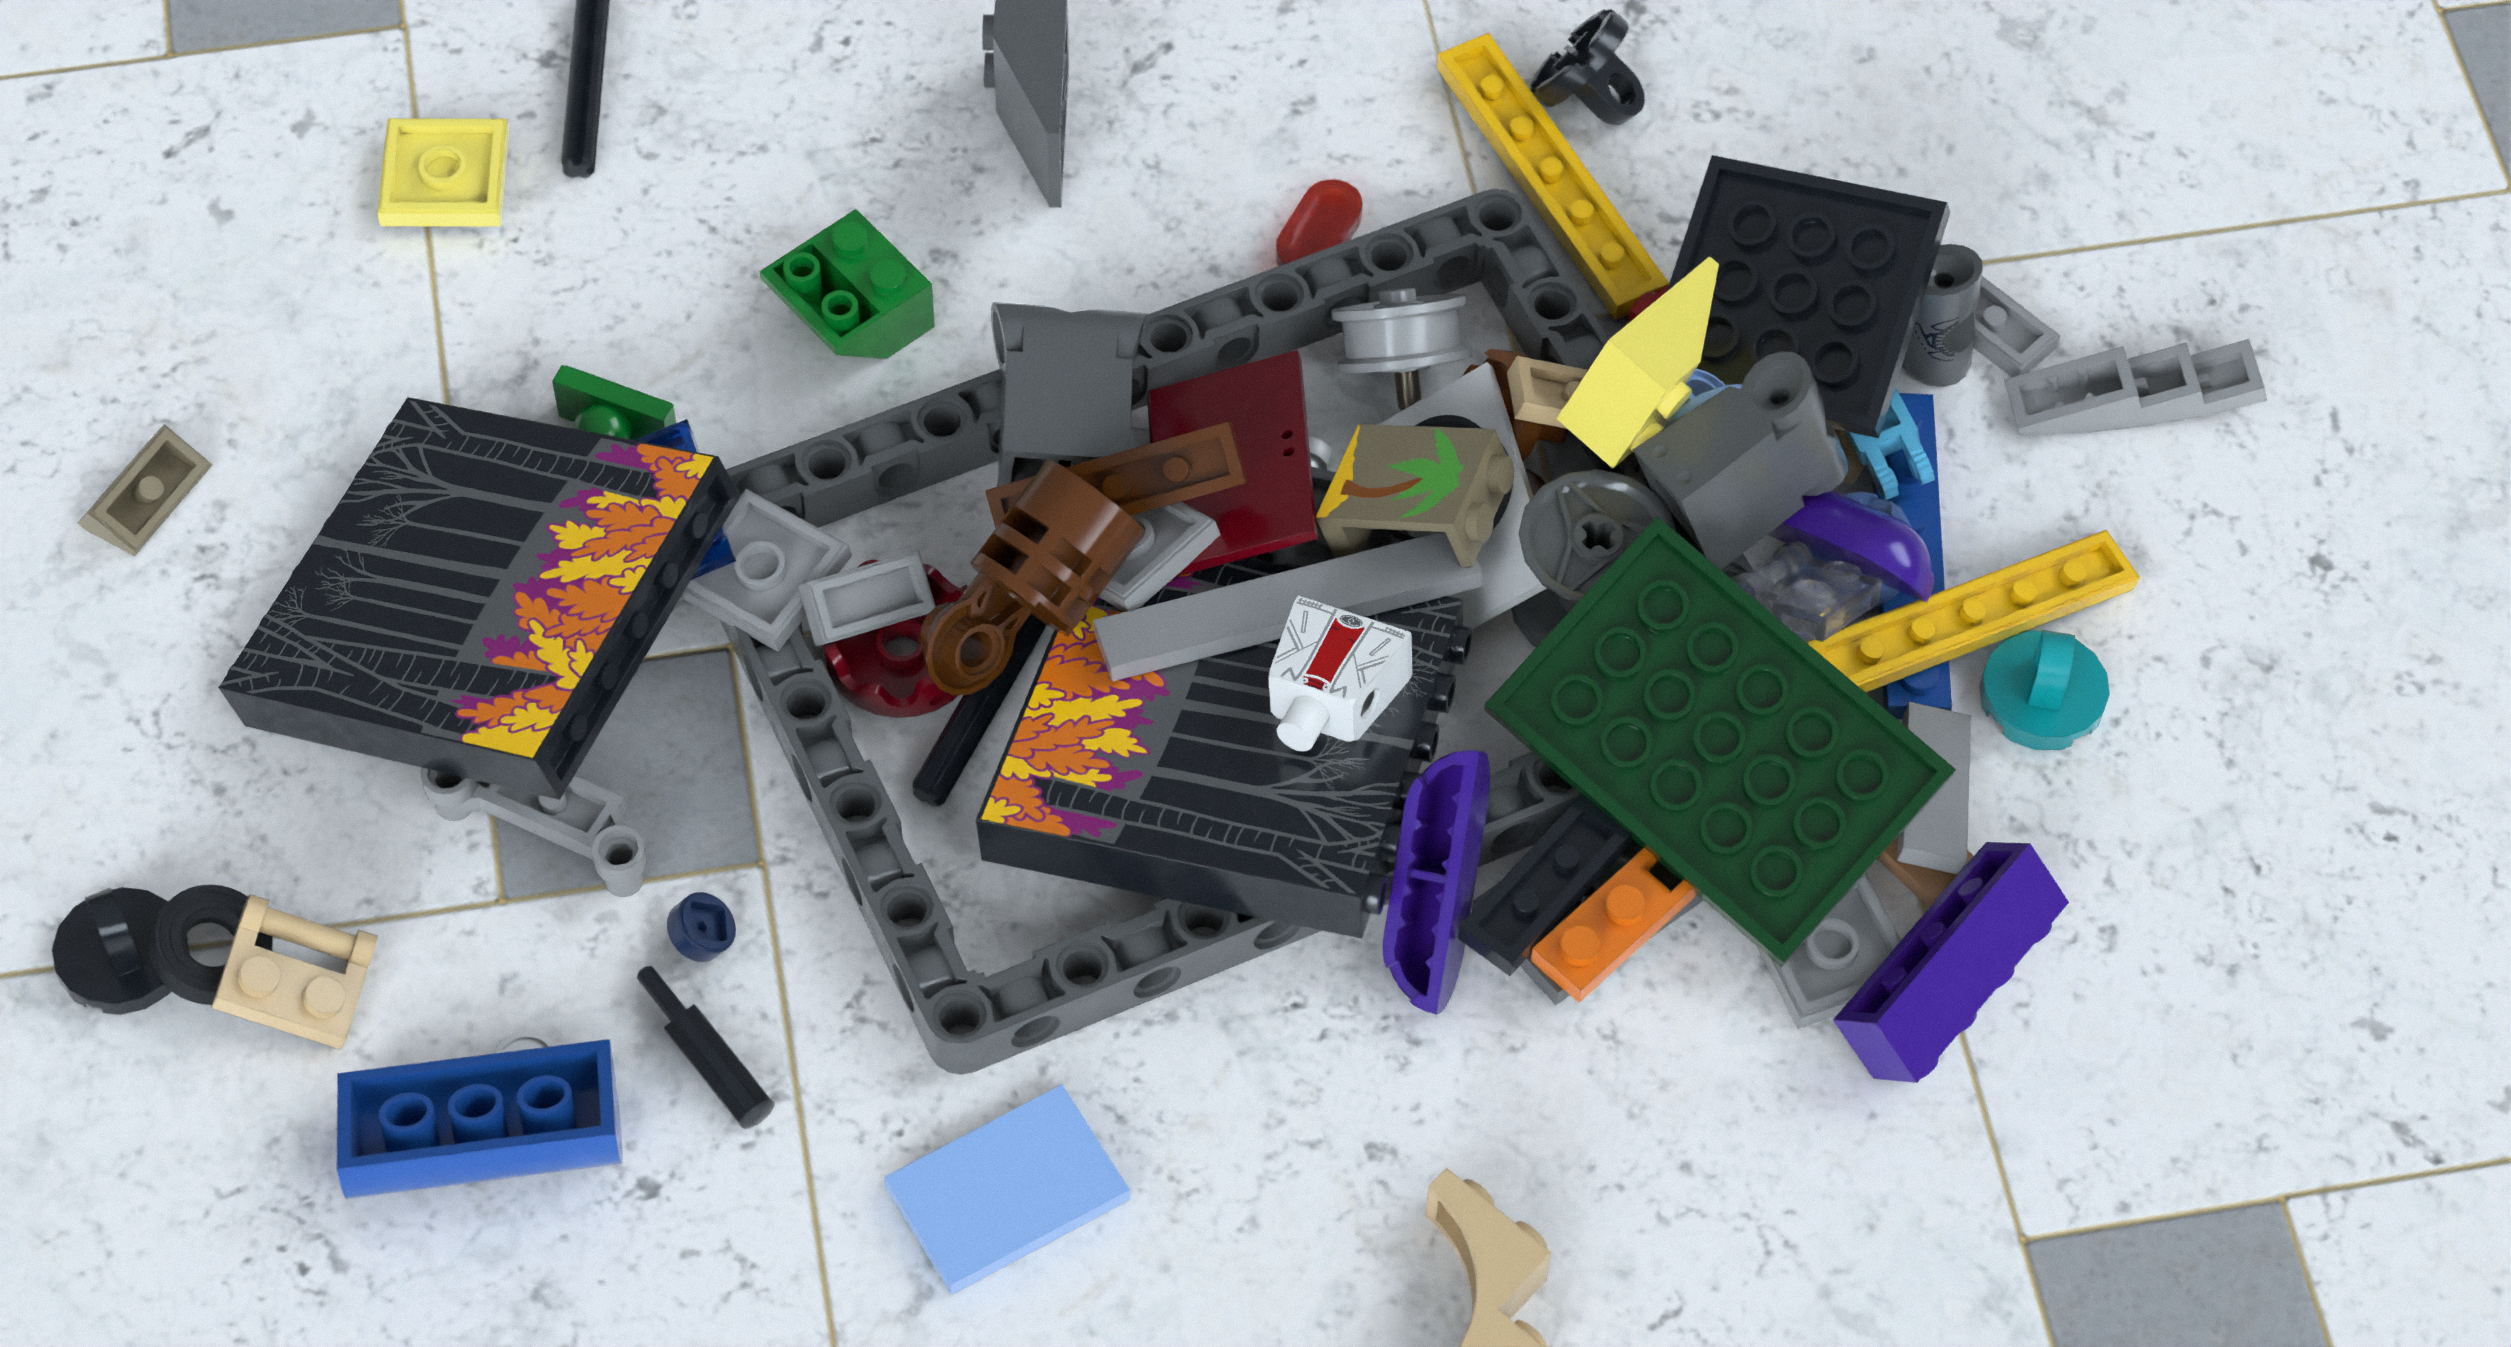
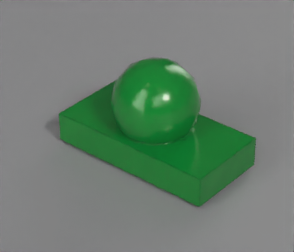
M561 365L552 380L558 416L574 422L573 429L672 448L679 441L674 405L671 402L567 365Z

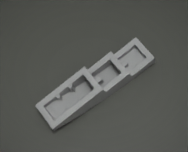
M2250 339L2190 355L2186 342L2127 359L2124 346L2004 379L2019 435L2077 434L2144 427L2206 416L2267 401L2265 387Z

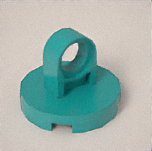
M2043 629L2042 631H2026L2005 639L1990 653L1979 685L1981 707L1986 716L1988 717L1989 713L1992 714L1995 721L2004 727L2003 735L2010 741L2034 750H2063L2071 747L2074 739L2085 736L2088 732L2091 735L2100 724L2110 695L2107 672L2094 652L2075 639V635Z

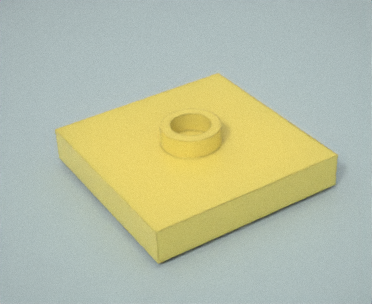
M388 118L377 212L380 226H501L509 142L507 119Z

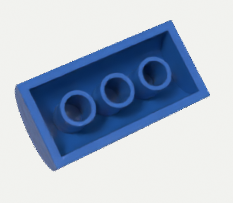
M610 1039L337 1073V1172L341 1189L346 1199L622 1164L623 1162L620 1112Z

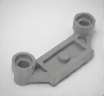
M421 767L420 774L425 794L435 804L437 813L443 819L459 821L469 816L471 812L482 810L593 860L596 872L604 879L607 890L615 896H632L641 889L644 882L643 871L647 863L646 850L640 833L634 828L626 826L623 819L627 811L625 797L574 775L559 800Z

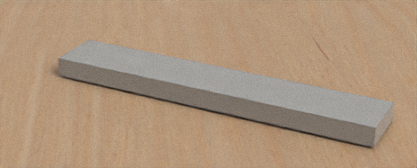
M1438 532L1093 620L1094 632L1111 681L1113 682L1281 639L1293 603L1298 595L1367 617L1483 587V572L1477 558L1473 567H1461L1446 532Z

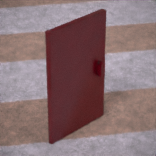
M1298 350L1152 389L1147 392L1150 443L1232 421L1248 478V483L1182 501L1215 520L1221 535L1175 577L1318 539L1302 360Z

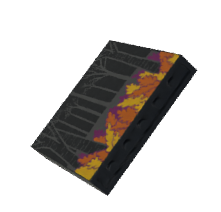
M407 397L218 688L246 727L560 800L740 496L719 456Z
M1247 558L1174 577L1140 608L1296 568ZM1445 596L1367 616L1366 618L1411 632L1413 675L1358 740L1347 742L1320 733L1313 747L1308 751L1294 750L1280 740L1277 735V728L1282 719L1277 718L1271 713L1269 672L1281 639L1112 682L1095 637L1093 620L1123 613V611L1098 597L1068 637L1054 630L976 818L981 860L1362 939L1370 914L1380 915L1385 904L1388 876L1384 875L1388 862H1396L1407 794L1413 781L1421 775L1419 770L1422 761L1431 763L1434 759L1439 740V724H1435L1439 712L1449 713L1456 687V676L1452 675L1455 664L1465 665L1469 656L1472 628L1463 626V599Z

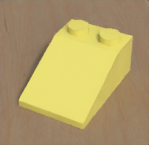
M1710 256L1607 341L1556 418L1611 468H1615L1628 455L1634 452V448L1665 429L1659 424L1663 416L1666 419L1670 418L1684 404L1693 391L1685 383L1701 362L1719 264Z

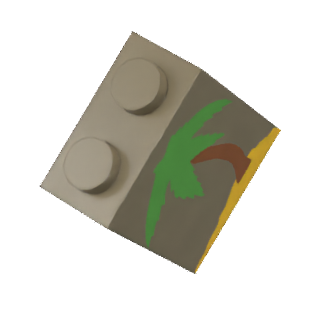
M1358 424L1315 518L1335 559L1363 552L1373 529L1446 532L1460 566L1473 567L1483 542L1487 541L1491 536L1493 519L1502 498L1512 487L1514 480L1513 462L1509 456H1506L1495 429Z

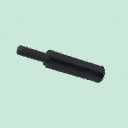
M653 966L641 968L637 974V980L671 1021L664 1027L666 1033L743 1129H749L765 1120L772 1112L774 1102L698 1006L693 1004L686 1009Z

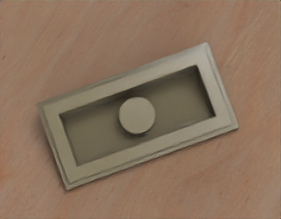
M164 424L78 521V524L88 532L135 556L213 464Z

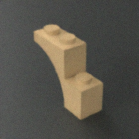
M1446 1168L1428 1186L1425 1216L1441 1230L1457 1252L1470 1285L1472 1318L1459 1347H1547L1545 1340L1536 1329L1522 1320L1513 1322L1511 1318L1547 1281L1552 1252L1547 1249L1545 1240L1532 1226L1523 1221L1514 1223L1498 1210L1492 1197L1481 1185L1471 1179L1462 1181Z

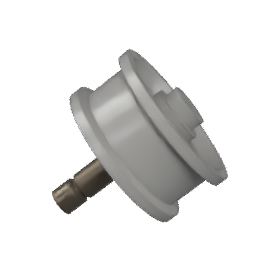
M1404 288L1379 292V301L1344 306L1331 310L1332 320L1342 322L1346 358L1337 362L1338 372L1367 373L1381 371L1382 373H1394L1397 404L1401 411L1422 400L1418 370L1430 368L1431 365L1468 359L1473 356L1472 347L1462 344L1458 308L1467 304L1466 295L1440 294L1416 297L1415 288Z

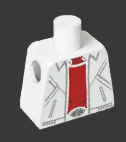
M1298 595L1293 603L1269 672L1271 713L1277 718L1282 719L1277 728V735L1280 740L1288 747L1297 751L1310 750L1320 733L1347 742L1358 740L1413 675L1411 632Z

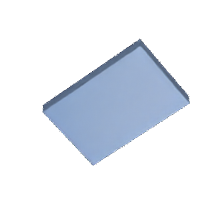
M1062 1084L884 1177L887 1191L951 1295L1130 1200V1189Z

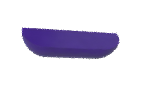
M1834 491L1817 496H1803L1804 507L1767 534L1926 603L1931 595L1934 575L1931 572V560L1927 546L1920 535L1904 521Z
M1465 750L1453 752L1432 763L1420 777L1413 781L1404 806L1383 936V959L1386 968L1389 967L1399 988L1411 999L1410 1002L1419 1009L1436 1015L1446 1008L1452 996L1465 949V943L1458 939L1459 925L1471 913L1490 791V765L1488 756L1484 751Z

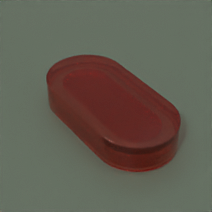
M1337 179L1322 180L1313 184L1306 191L1277 238V266L1351 240L1362 219L1363 201L1359 191L1353 185Z

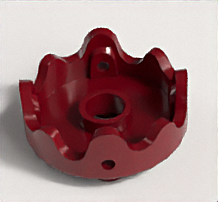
M878 560L865 561L858 567L878 562ZM924 564L935 606L945 602L958 601L968 586L963 585L959 588L948 581L936 568L929 564ZM928 614L822 645L823 662L834 686L844 698L856 707L872 714L892 718L917 717L937 711L953 702L959 696L940 690L926 671L923 655L924 647L922 646L920 633L922 624ZM899 637L911 638L919 644V647L913 653L905 656L893 655L885 649V646L890 641Z

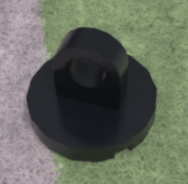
M1603 9L1578 26L1568 39L1573 46L1567 45L1564 48L1567 52L1563 56L1558 51L1554 54L1551 53L1535 73L1530 83V91L1537 98L1538 102L1544 108H1551L1574 93L1599 119L1613 126L1622 125L1637 115L1643 109L1645 103L1643 87L1634 72L1614 53L1629 29L1628 22L1612 9ZM1609 85L1618 93L1621 103L1613 97Z
M109 887L85 897L83 902L76 905L58 926L52 954L58 979L73 1001L86 1008V1004L93 1008H101L103 1013L122 1015L147 1009L170 994L171 990L162 983L155 973L149 953V937L158 913L168 902L167 900L148 890L125 887L111 890ZM186 934L185 944H186V948H187V950H188V952H189V954H190V948H189V943H188V937H187V934Z

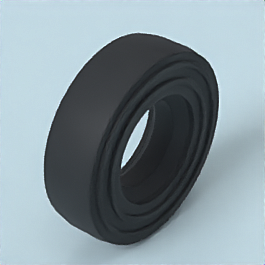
M200 885L178 893L162 907L150 932L149 953L152 966L158 978L174 994L194 1003L213 1004L225 964L213 967L197 962L191 957L186 948L185 937L191 928L202 923L221 925L234 937L248 896L226 886ZM259 932L255 946L272 951V936Z

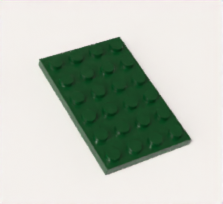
M1658 516L1655 517L1484 705V711L1580 794L1588 798L1630 832L1633 840L1653 854L1677 878L1689 883L1700 898L1781 968L1956 771L1952 765Z

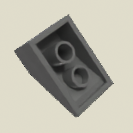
M995 0L994 14H983L982 49L993 50V52H985L984 88H995L996 113L1049 207L1061 208L1069 78L1067 0Z

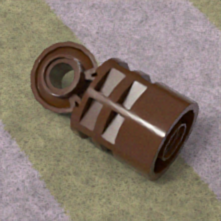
M1047 459L969 563L978 574L958 601L945 602L938 605L926 616L922 624L920 637L924 647L923 655L926 671L940 690L951 695H970L987 687L1004 670L1013 652L1015 635L1030 614L1068 637L1144 536L1145 531L1123 509L1096 488L1060 464Z

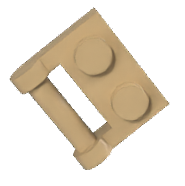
M249 894L211 1008L341 1049L349 1032L365 975L376 947L378 935L359 929L356 935L270 908L268 907L269 900ZM261 932L347 960L343 974L255 946L258 933Z

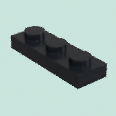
M1581 794L1459 925L1458 939L1508 976H1511L1532 953V948L1557 926L1631 845V833Z

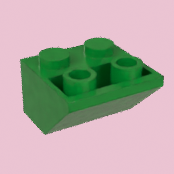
M857 209L851 211L759 271L760 279L835 355L888 359L935 327L932 283Z

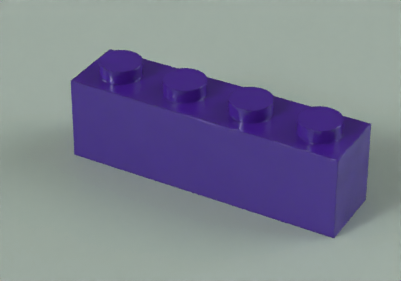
M1985 842L1833 1019L1873 1079L1918 1083L1920 1079L1930 1074L1936 1068L1939 1056L1955 1037L1973 1024L1977 1017V1011L1997 988L2011 979L2015 972V966L2035 943L2041 941L2051 931L2052 922L2068 905L2069 901L2030 843Z

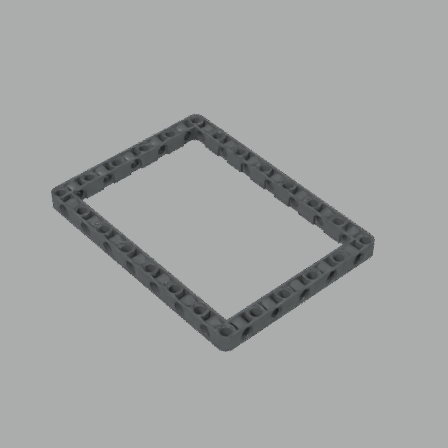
M1491 189L1147 314L1132 366L1131 411L1147 405V392L1149 390L1288 353L1342 333V322L1332 320L1331 310L1344 306L1379 301V292L1415 288L1416 297L1440 295L1481 281L1522 350L1531 359L1589 370L1609 340V337L1526 204L1518 195L1508 190ZM1000 369L731 467L726 469L739 496L748 489L815 527H822L998 461L1003 375ZM1577 438L1595 469L1627 475L1651 489L1634 452L1628 455L1615 468H1611ZM825 477H835L832 479H822ZM1741 554L1721 570L1789 627L1744 554ZM720 620L931 1058L943 1070L961 1075L979 1071L1321 931L1166 898L1154 903V910L1110 928L1104 923L1032 952L1033 959L991 976L985 977L983 972L976 974L975 969L968 971L954 943L953 925L923 864L915 865L903 841L901 820L871 759L864 761L852 737L851 719L821 658L814 660L804 640L802 622L789 636V639L779 652L750 637L748 633L740 628L732 627ZM808 713L818 715L815 718L807 720L797 718L803 714ZM1533 752L1510 760L1508 768L1490 775L1489 801L1478 867L1534 845L1581 795ZM1551 785L1561 786L1568 791L1552 792L1545 787ZM857 814L868 816L867 819L859 822L846 820V818ZM1388 862L1384 875L1388 876V890L1384 905L1389 904L1395 868V863ZM905 918H915L921 921L911 927H902L895 924ZM1198 927H1210L1217 932L1213 935L1200 936L1192 933L1191 930ZM1087 975L1097 979L1087 985H1077L1069 981L1075 976ZM959 1024L970 1025L975 1028L968 1034L955 1035L947 1031L952 1026Z

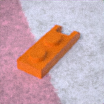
M1645 848L1532 948L1531 962L1578 1003L1697 895L1694 888L1685 880L1671 891L1653 876L1649 870L1656 865L1658 860Z

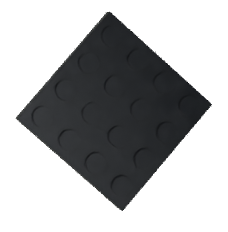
M1712 155L1667 289L1668 291L1709 256L1719 264L1701 362L1696 369L1704 370L1716 376L1725 385L1743 384L1745 376L1754 364L1767 355L1780 351L1795 352L1803 357L1810 367L1823 399L1826 420L1832 424L1833 428L1879 439L1950 216L1948 203Z

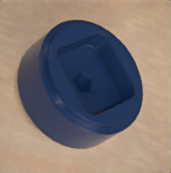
M696 892L688 895L671 909L667 918V932L672 944L683 956L693 961L707 962L715 959L728 949L735 939L736 925L731 911L719 898L709 893Z

